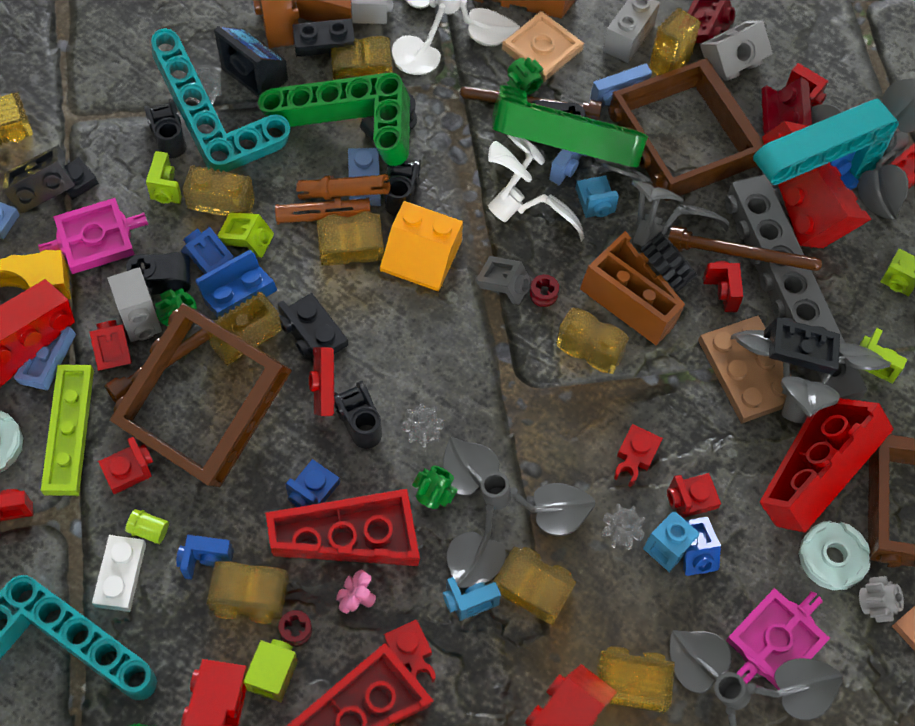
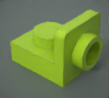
M155 151L146 179V185L150 199L164 204L170 202L180 204L182 199L179 183L173 181L175 169L174 166L170 165L168 153Z
M229 213L218 234L219 239L225 246L248 247L259 258L263 257L274 236V232L259 214Z
M898 249L880 282L889 286L893 291L903 293L909 297L915 288V256Z
M876 328L871 337L865 335L859 345L876 352L889 361L891 365L884 369L864 371L893 384L903 370L907 358L898 355L892 349L877 345L883 330Z

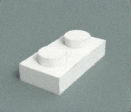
M109 535L92 601L95 608L131 611L146 547L144 539Z

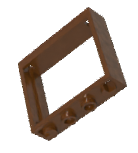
M707 58L613 92L610 107L608 108L611 120L617 123L618 126L646 134L631 110L696 87L739 153L673 177L648 138L639 164L640 167L646 169L655 188H664L679 196L756 167L757 164L754 162L753 156L764 146L763 140Z
M182 303L170 315L168 327L163 335L152 344L150 356L145 364L134 373L129 390L116 402L114 414L110 421L206 485L221 487L292 370L201 312ZM193 323H196L265 367L204 467L133 421Z
M889 435L869 458V557L871 561L887 563V567H899L901 565L915 567V544L889 540V462L915 465V438Z

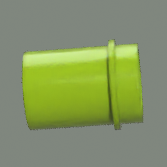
M134 509L127 521L125 531L133 537L138 536L156 544H161L167 533L169 521L148 514L145 510Z

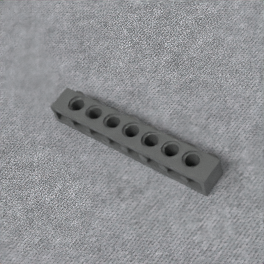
M761 175L732 182L729 192L725 197V207L727 212L734 217L739 238L743 239L745 244L749 246L804 256L767 177ZM749 259L750 263L755 265L759 273L762 290L768 293L772 302L771 308L775 318H792L798 323L824 327L828 331L839 333L840 344L845 343L811 270L786 265L779 266L775 263ZM798 316H802V317H804L806 320H802V319L799 318ZM847 363L840 364L838 370L832 375L833 377H830L826 385L837 391L842 399L860 401L867 391L858 369L851 367ZM797 366L800 374L804 375L806 380L811 382H820L825 375L823 372Z

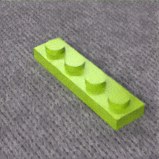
M57 365L41 492L44 496H79L94 375L92 365Z

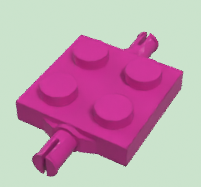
M112 198L53 216L57 227V240L38 244L40 252L44 250H61L68 261L72 274L135 255L130 242V230L148 225L144 212L125 218V215L119 210L116 198Z
M774 588L726 639L742 655L746 662L736 673L741 677L747 673L743 679L746 684L758 673L780 690L775 682L776 670L789 660L799 658L812 659L830 639L829 636L816 626L810 616L823 602L819 596L809 605L817 595L815 592H810L801 604L798 605L787 600Z

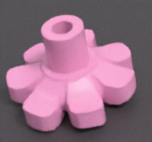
M359 570L353 577L348 576L344 583L346 589H340L336 596V600L340 602V611L348 614L349 611H355L359 603L367 608L372 607L375 603L376 596L367 589L371 576L365 571Z

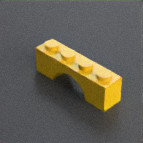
M44 250L40 253L22 256L10 255L0 259V288L18 287L27 290L46 279L68 300L71 299L69 268L61 250Z

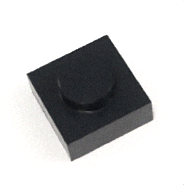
M79 157L65 165V169L74 180V187L65 191L72 200L99 184L96 176Z

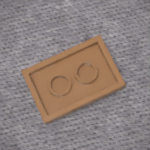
M759 315L702 334L698 340L741 424L783 409L786 395L782 394L783 388L781 386L783 362L770 359L769 356L753 353L741 346L735 339H731V335L741 331L765 330L766 328Z

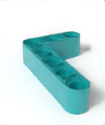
M166 28L159 29L153 34L151 40L153 59L205 165L211 172L216 174L229 172L285 147L288 142L290 125L287 119L281 115H270L226 133L178 35L171 29ZM162 44H170L173 46V49L162 51L158 47ZM180 70L187 75L184 78L177 79L171 74L174 71ZM194 97L200 101V104L189 106L184 101L187 98ZM208 124L214 130L211 133L205 134L200 132L198 127ZM271 128H277L281 130L283 135L276 138L269 135L267 131ZM247 139L254 142L255 147L244 149L239 143ZM216 151H221L227 155V159L216 161L211 155Z
M873 99L765 144L755 153L753 160L770 183L777 185L856 151L849 171L856 179H860L865 171L876 168L875 165L882 158L898 128L899 122L880 99Z
M27 575L16 576L0 591V620L8 619L5 628L0 631V659L28 626L32 624L129 698L144 700L154 693L157 687V679L144 660L32 577ZM33 590L30 599L25 602H18L23 592ZM55 610L61 611L59 618L55 622L45 623L49 613ZM89 631L88 637L83 643L73 644V639L77 633ZM110 651L117 652V657L113 663L107 666L101 665V659L106 653ZM138 672L146 673V678L140 686H129V680L134 674Z

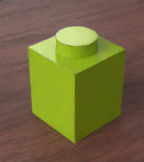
M273 639L271 643L261 640L243 681L247 691L282 703L298 663L296 652L292 651L293 647L276 639Z

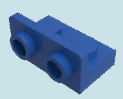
M252 250L240 254L197 278L195 281L205 304L221 322L278 291L273 279L259 266Z

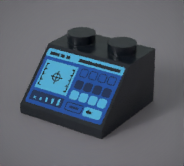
M218 26L214 29L221 69L258 98L264 91L279 88L288 81L285 58L279 52H273L265 46L258 36H252L241 28Z

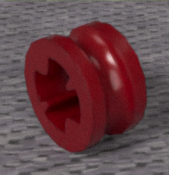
M546 274L535 277L531 282V301L540 307H548L556 302L559 293L558 281L553 276ZM542 286L548 287L547 295L540 294Z
M299 610L289 611L279 621V633L285 643L297 647L307 643L310 639L312 625L308 615ZM298 620L301 627H305L304 632L299 630L300 635L294 637L291 635L290 630H286L287 625L292 627L291 622Z

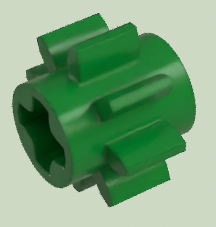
M529 57L527 59L519 58L508 68L510 80L507 84L524 90L527 95L532 94L543 83V77L540 73L544 69L535 59L532 61Z
M182 288L175 292L170 289L160 294L162 301L155 304L157 317L165 326H168V319L172 312L179 308L182 303L197 309L194 298L184 292Z
M431 466L430 470L424 468L423 472L419 471L412 483V486L418 489L415 496L422 505L431 509H438L440 504L446 507L447 503H451L458 491L457 488L451 486L454 476L439 466Z

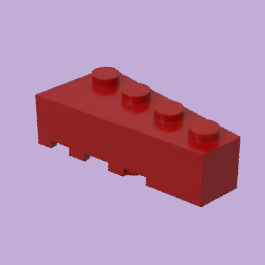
M783 121L762 136L764 145L808 127V125ZM830 163L778 184L800 246L825 248L872 220L868 213L857 204L858 198L851 189H847L840 177L842 175L837 167L832 166Z
M46 279L0 305V387L11 379L29 359L35 358L36 353L42 347H47L61 335L62 330L75 323L69 300Z
M840 398L837 404L823 408L806 418L760 500V504L776 527L806 533L890 435L894 428L880 403Z
M407 489L265 513L273 556L407 566L419 565L420 555Z
M384 643L287 726H392L428 708L434 700L389 646Z
M202 659L199 670L195 669L192 674L190 692L193 693L189 707L186 706L184 709L181 726H239L247 692L243 682L248 672L247 666Z
M580 664L566 678L561 674L558 675L546 692L551 696L544 708L537 705L524 724L527 726H593L600 712L610 703L617 691Z

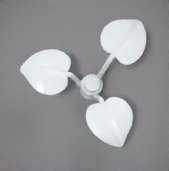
M405 0L415 8L422 9L429 5L435 8L438 5L439 10L425 43L415 36H402L393 44L392 58L395 66L405 73L423 75L432 72L438 66L441 54L437 49L429 45L434 38L443 13L453 14L459 8H461L464 22L469 24L468 35L481 45H500L515 33L520 26L507 17L485 8L472 9L468 16L467 0Z
M507 135L525 152L526 159L521 164L505 146L494 141L489 147L488 161L509 168L514 172V175L507 186L489 203L488 208L506 223L516 211L523 214L526 209L543 202L550 205L557 213L569 221L578 231L582 241L584 239V232L579 219L567 205L553 195L547 196L543 194L525 204L522 203L525 196L515 185L521 177L527 182L532 180L526 168L532 159H535L540 165L544 164L545 159L541 152L528 140Z

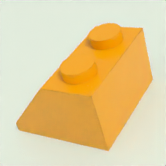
M404 201L392 224L380 271L439 292L462 242L463 221Z

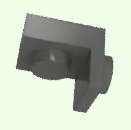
M489 256L475 280L481 289L506 293L511 303L516 305L520 304L531 285V278L521 261Z

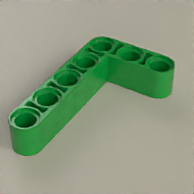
M382 73L272 88L264 91L258 99V107L265 117L275 114L281 115L287 119L290 127L374 116L373 140L383 161L389 166H398L408 158L410 97L398 74Z
M507 85L500 86L492 115V128L500 133L630 167H639L648 139L646 134L633 129L527 102V94L524 90Z

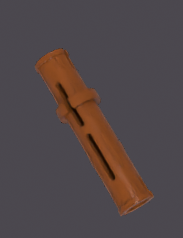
M387 174L334 178L328 175L322 179L299 180L296 191H304V193L298 194L300 200L324 198L326 201H332L335 197L387 195L390 191V182L384 183V181L389 180Z
M335 197L334 201L286 205L276 204V222L281 224L334 219L337 222H343V219L371 217L370 198L342 200L341 197ZM353 207V210L347 211H326V209ZM320 210V213L294 214L295 211Z

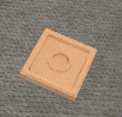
M542 11L502 42V50L515 60L519 58L527 59L528 57L532 61L535 59L544 69L540 73L543 77V82L580 53L584 46L581 40Z

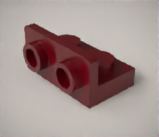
M693 0L676 33L679 43H703L727 31L735 20V9L731 6L730 0Z
M800 77L780 91H776L768 85L761 89L764 135L783 121L808 126L812 125L808 81Z

